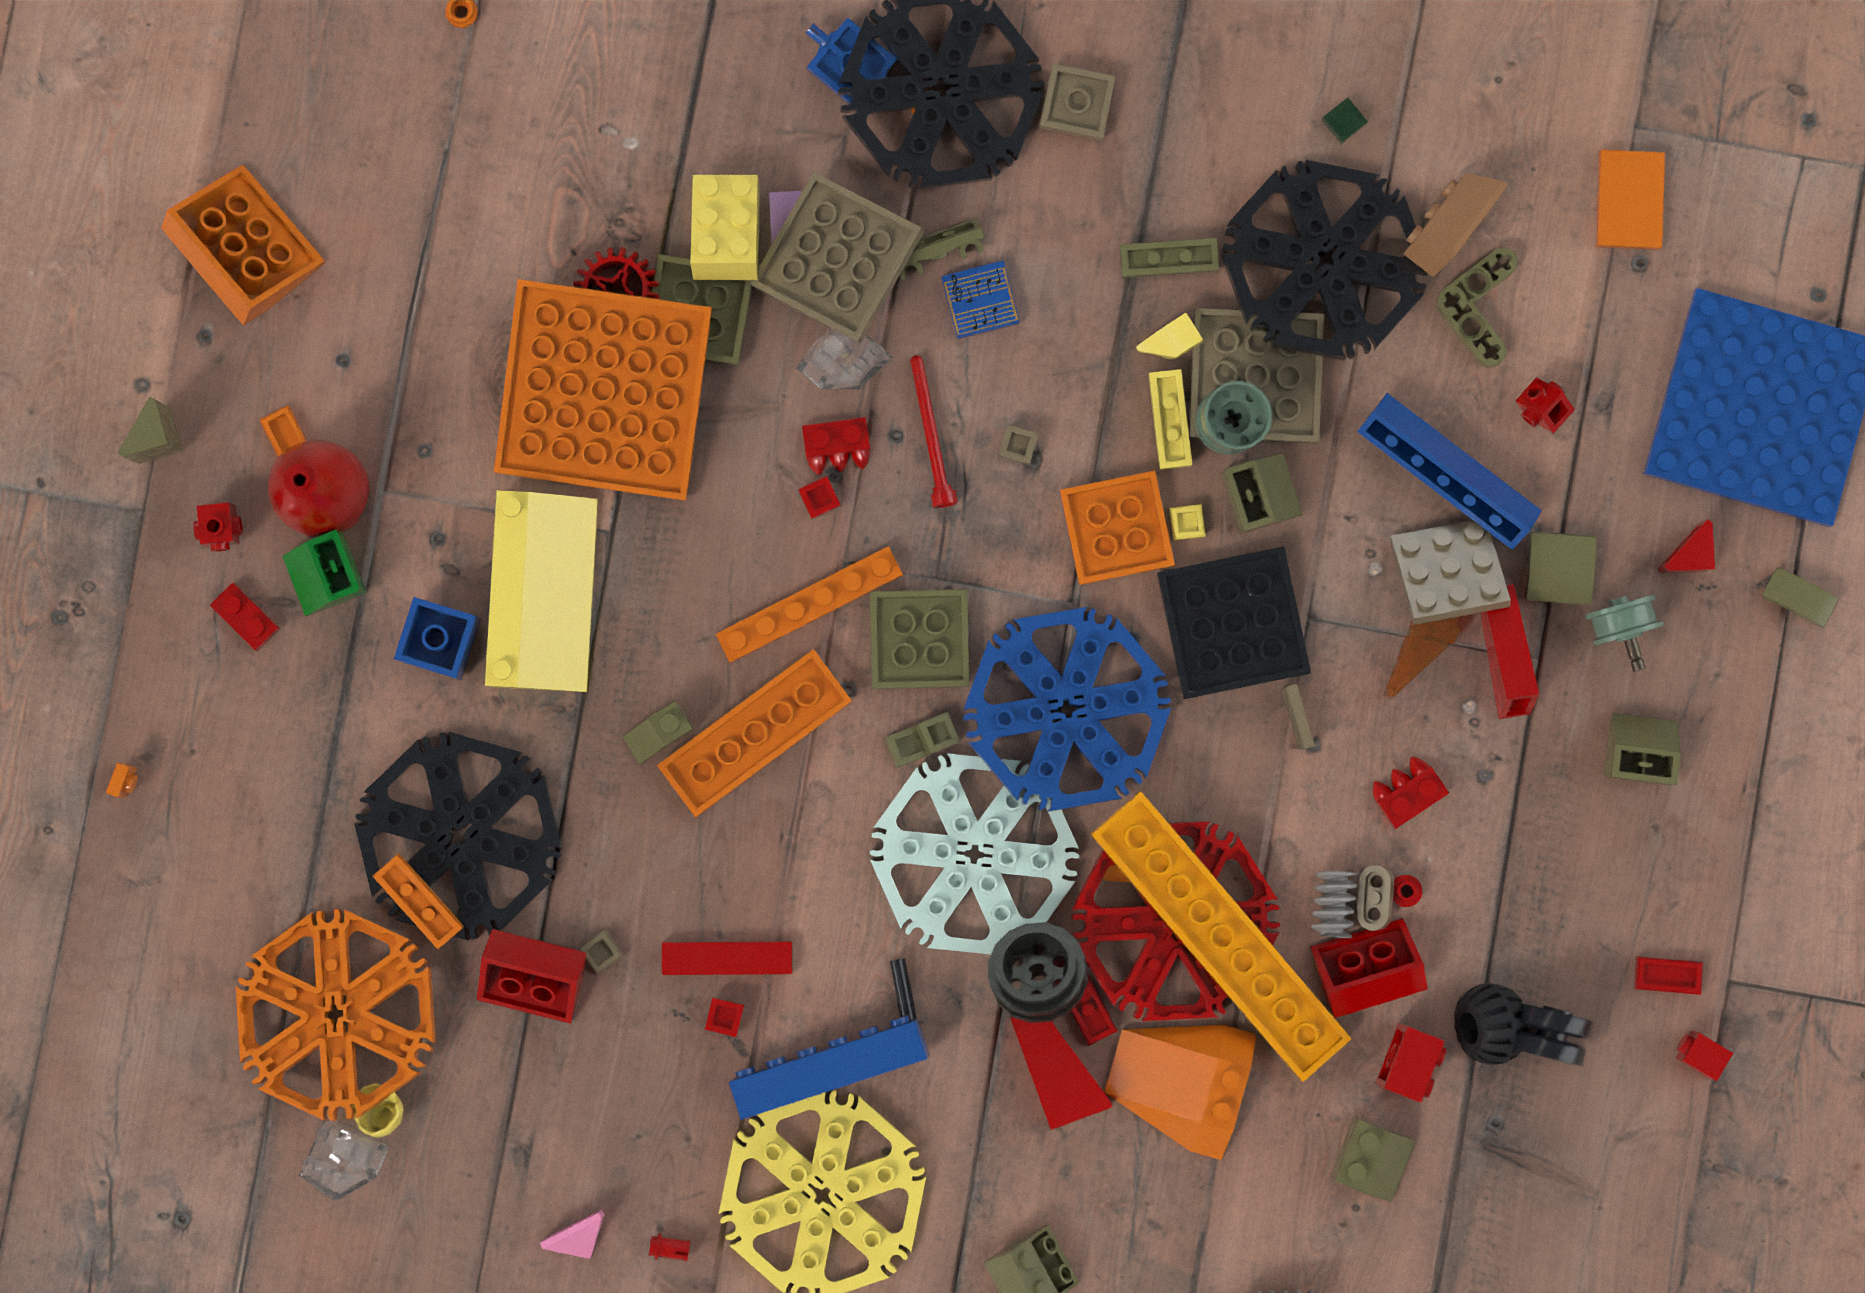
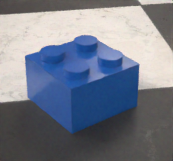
M413 597L394 659L462 680L481 618Z

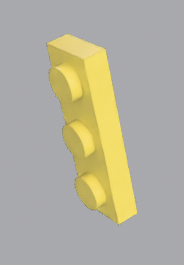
M1181 369L1151 372L1148 374L1159 470L1191 467L1192 457Z

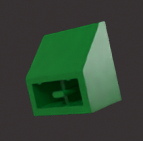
M334 530L306 541L282 556L306 617L367 593L346 537L339 530Z

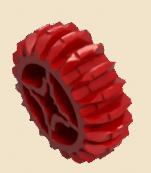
M612 247L607 248L608 257L603 258L600 251L595 252V257L598 261L593 264L587 258L584 262L589 270H577V274L584 278V281L576 280L573 282L574 287L591 289L592 285H595L599 290L610 292V290L606 286L617 288L619 284H623L620 287L625 294L635 295L628 288L631 280L630 275L634 271L642 281L641 297L660 299L659 294L651 292L653 288L659 287V281H649L655 277L656 271L654 269L644 271L648 267L649 261L645 258L637 263L639 254L636 251H633L627 259V250L624 247L620 248L618 256H615ZM623 267L612 278L598 276L608 268Z

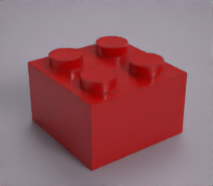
M1398 1022L1375 1084L1422 1103L1423 1097L1428 1098L1432 1092L1435 1080L1431 1076L1435 1066L1440 1067L1447 1051L1446 1048H1443L1445 1041Z

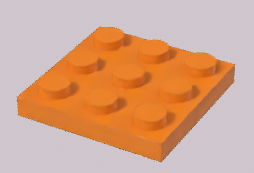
M1155 471L1060 490L1079 586L1175 566Z

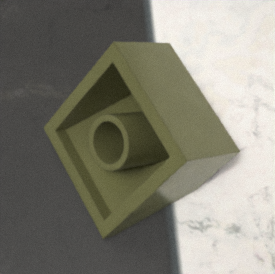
M1354 1116L1330 1177L1338 1183L1392 1202L1415 1140Z

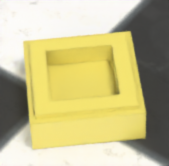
M1202 504L1169 508L1173 541L1206 536Z

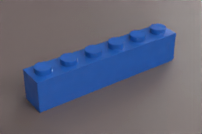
M1388 393L1380 400L1357 431L1512 550L1531 530L1542 512L1541 509Z
M908 1015L890 1021V1028L879 1031L878 1026H873L859 1031V1038L848 1041L846 1036L828 1041L829 1048L817 1051L816 1047L812 1046L798 1051V1058L786 1061L785 1056L767 1061V1068L755 1072L754 1066L735 1072L737 1078L732 1079L729 1085L740 1119L755 1116L928 1059L930 1054L918 1018L910 1021Z

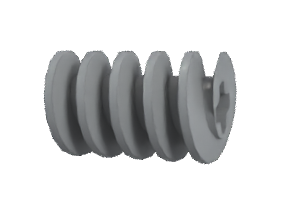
M1332 870L1316 873V877L1324 880L1325 883L1316 885L1315 890L1323 893L1324 896L1314 899V903L1322 906V909L1314 911L1312 915L1321 919V922L1311 925V929L1319 932L1322 936L1352 938V935L1344 932L1343 929L1353 926V922L1346 919L1345 916L1353 914L1355 910L1347 906L1346 903L1356 900V896L1348 893L1347 890L1357 887V883L1349 880L1348 877L1358 873Z

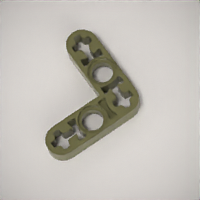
M1508 248L1494 250L1444 288L1435 301L1440 315L1475 360L1486 368H1494L1505 359L1506 347L1473 303L1515 271L1518 264L1517 256ZM1496 256L1500 259L1507 257L1509 260L1506 265L1508 270L1506 271L1503 267L1492 274L1497 279L1493 281L1487 270L1497 263ZM1479 274L1484 278L1485 287L1483 290L1474 291L1469 287L1468 278L1470 275ZM1446 294L1450 298L1453 296L1458 298L1456 307L1460 312L1465 307L1469 311L1463 314L1457 322L1453 319L1458 314L1455 308L1452 306L1446 308L1444 306L1447 300L1444 296ZM1464 320H1476L1480 328L1479 333L1475 336L1465 334L1462 329ZM1486 333L1489 337L1484 340V343L1489 348L1495 346L1498 349V352L1495 354L1497 360H1494L1492 357L1486 359L1483 356L1486 352L1483 344L1480 343L1475 347L1473 342L1479 340Z

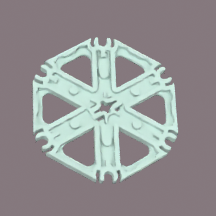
M946 753L950 758L951 767H947L945 758L940 755L938 759L941 763V768L936 772L931 771L926 762L922 763L923 771L928 775L924 779L919 773L917 766L873 827L886 829L887 832L886 834L881 832L872 833L873 838L883 840L884 846L880 851L870 850V854L876 857L883 856L884 860L870 861L900 928L908 919L913 921L906 928L905 933L907 935L914 928L919 927L924 932L923 937L919 941L921 945L927 942L929 935H934L932 943L927 948L991 954L995 944L1008 931L1026 923L1047 922L1075 883V881L1064 880L1062 878L1063 875L1072 877L1077 875V871L1068 870L1065 863L1069 858H1079V854L1075 852L1066 853L1065 848H1079L1062 810L1048 812L1058 834L1054 844L1039 845L1004 841L1027 808L1034 802H1040V798L1037 795H1031L1028 803L1024 805L1022 804V797L1026 792L1024 789L1021 790L1018 801H1016L1003 786L979 821H977L961 786L959 776L965 769L991 770L978 756ZM1001 759L1016 776H1023L1028 770L1029 765L1026 764L1020 769L1019 774H1015L1017 765L1021 761ZM924 790L930 794L948 835L903 831L897 826L896 820L898 815L916 791ZM1047 798V811L1050 807V798ZM958 841L967 842V845H959ZM984 844H991L993 848L983 846ZM972 845H978L979 851L984 852V854H992V858H979L977 864H972L969 857L957 854V851L965 852L966 850H971ZM956 861H965V865L956 864ZM904 863L943 867V871L918 905L909 907L904 904L891 876V870L896 864ZM982 863L991 864V867H982ZM1001 873L1041 877L1051 881L1052 892L1034 917L1026 919L1020 916ZM970 888H972L990 928L989 935L983 940L950 937L944 930L946 921Z

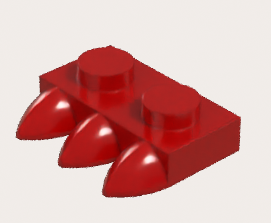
M866 417L802 426L806 459L810 468L817 475H821L827 456H829L833 467L839 472L845 469L849 453L859 468L864 469L868 464L870 443Z
M1411 757L1409 762L1410 773L1413 778H1410L1403 771L1392 770L1391 782L1394 790L1384 783L1378 781L1373 783L1374 799L1394 829H1397L1449 794V791L1433 767L1417 757Z

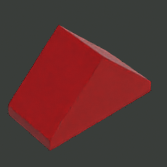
M1709 519L1701 521L1658 567V570L1661 573L1708 572L1714 570L1713 523Z

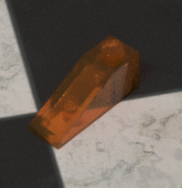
M1458 617L1413 625L1411 620L1383 694L1384 697L1393 698L1447 649L1448 644L1454 645L1460 627L1456 626Z

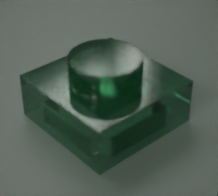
M1348 97L1322 118L1324 124L1341 144L1368 123Z

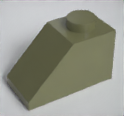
M674 701L644 720L624 735L623 738L639 764H642L695 729L679 703Z

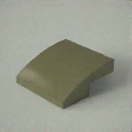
M1531 531L1527 556L1529 566L1525 589L1526 600L1591 605L1596 562V536Z

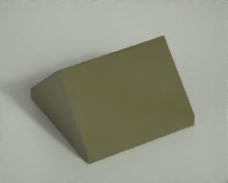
M150 396L117 453L138 464L183 452L171 408Z

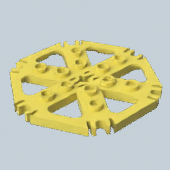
M832 1090L829 1098L830 1103L825 1102V1092L758 1114L756 1116L760 1117L764 1122L763 1126L755 1118L751 1117L748 1121L754 1126L755 1134L747 1136L741 1130L737 1133L739 1139L747 1143L746 1146L738 1143L735 1138L733 1140L719 1214L724 1211H733V1214L724 1215L720 1222L722 1224L731 1221L735 1224V1231L726 1234V1240H733L738 1236L741 1237V1240L736 1243H729V1246L782 1293H787V1287L790 1282L793 1283L791 1293H797L800 1287H806L809 1293H816L815 1288H819L820 1293H846L890 1278V1275L885 1273L881 1266L885 1265L889 1272L895 1273L897 1268L891 1264L890 1258L893 1255H899L905 1261L908 1258L906 1251L899 1248V1245L905 1246L912 1252L926 1176L922 1179L913 1180L912 1176L922 1175L925 1169L924 1167L912 1169L909 1161L920 1156L919 1151L913 1150L905 1155V1150L916 1147V1145L860 1096H858L857 1107L855 1109L851 1106L854 1102L853 1093H849L848 1101L845 1104H839L836 1101L837 1090ZM808 1110H814L820 1115L821 1121L812 1163L777 1132L776 1126L780 1120ZM857 1121H867L890 1141L892 1150L889 1155L845 1169L852 1129ZM749 1158L759 1161L789 1188L746 1204L740 1202L736 1195L742 1164ZM817 1175L823 1182L819 1181L815 1176ZM809 1183L821 1190L825 1189V1187L829 1188L828 1196L836 1207L824 1200L820 1203L816 1202L817 1194ZM895 1188H903L909 1196L903 1228L897 1233H891L862 1208L857 1201ZM803 1190L810 1196L809 1198L802 1193ZM835 1193H837L840 1197H842L843 1200H841L838 1196H836ZM822 1208H824L826 1211H828V1212L830 1213V1215L828 1216V1215L822 1210ZM801 1221L792 1266L788 1270H777L754 1249L753 1241L758 1235ZM833 1228L868 1258L869 1266L867 1270L838 1281H830L826 1278L824 1270Z

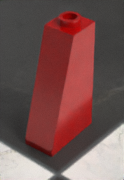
M1514 584L1507 585L1511 599L1510 607L1480 612L1499 720L1531 715L1539 696Z
M1009 1016L1051 1130L1113 1108L1109 1098L1052 1021L1029 1023Z

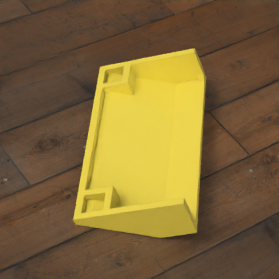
M496 490L485 686L587 692L598 499Z

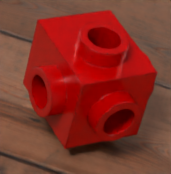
M1537 377L1515 400L1523 411L1521 417L1532 427L1539 425L1553 434L1575 410L1565 396V391L1553 381L1546 383Z
M225 502L196 506L198 520L194 521L193 530L195 539L200 540V545L210 547L211 552L230 550V545L240 544L239 535H243V523L241 516H237L236 505Z

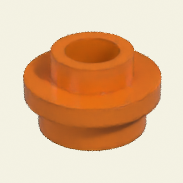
M450 0L446 5L445 15L449 23L454 27L467 28L476 21L478 9L473 0ZM460 8L467 9L468 12L465 17H457L456 13Z

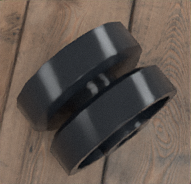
M1523 1003V1011L1520 1018L1523 1017L1525 1025L1536 1027L1537 1031L1536 1033L1518 1032L1520 1037L1515 1049L1583 1066L1586 1049L1582 1045L1567 1042L1568 1036L1580 1039L1589 1038L1593 1021L1575 1017L1572 1012L1545 1005H1543V1008Z

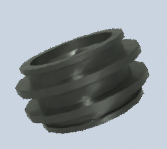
M1046 922L1026 923L1008 931L995 944L988 961V980L999 1006L1012 1017L1029 1023L1051 1022L1068 1014L1081 1001L1087 986V964L1078 941L1065 929ZM1045 951L1041 956H1037L1033 952ZM1020 958L1023 959L1024 962L1020 967L1013 966ZM1062 958L1066 963L1063 967H1056L1054 965L1055 960ZM1037 976H1045V979L1042 981H1034V978ZM1014 981L1022 983V987L1019 990L1011 985Z

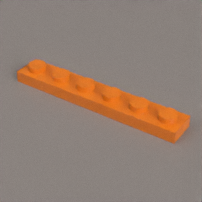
M889 546L715 635L729 662L732 663L870 593V591H874L902 577L903 573Z

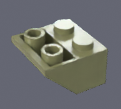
M1283 454L1255 459L1222 471L1221 475L1240 535L1303 515Z
M1611 713L1604 777L1667 786L1677 785L1681 755L1677 721Z
M1049 1225L1003 1248L984 1262L1000 1293H1066L1080 1283Z

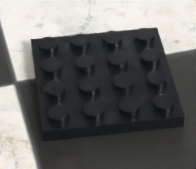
M1284 546L1156 573L1183 700L1311 673Z

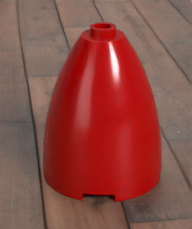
M324 440L301 442L285 450L274 462L268 478L269 499L278 517L296 532L314 538L334 530L345 532L355 525L365 509L370 493L368 475L361 461L345 447Z

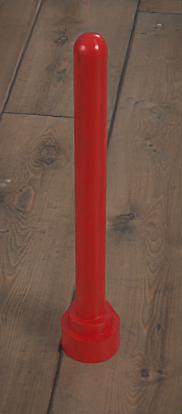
M914 355L910 363L935 487L932 488L933 494L930 495L932 507L934 509L949 507L958 504L956 490H952L951 484L947 483L924 362L921 356Z

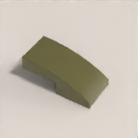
M1779 567L1776 568L1762 594L1764 599L1793 611L1794 615L1822 628L1826 626L1839 601V598Z
M948 712L884 738L896 768L960 742Z

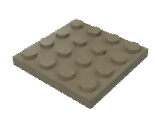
M813 172L758 268V280H752L750 285L861 344L922 237L924 230L922 227Z
M1195 308L1193 324L1204 342L1192 349L1189 438H1200L1196 430L1195 417L1197 408L1204 397L1225 383L1241 381L1250 383L1260 389L1270 402L1272 411L1271 425L1262 441L1318 444L1323 356L1270 346L1277 339L1278 334L1275 333L1270 341L1264 342L1263 338L1268 333L1266 326L1259 325L1254 331H1251V325L1257 316L1250 319L1246 325L1241 310ZM1300 313L1291 322V329L1295 334L1323 340L1324 314ZM1229 415L1224 419L1226 425H1233L1237 421L1235 416L1230 417Z

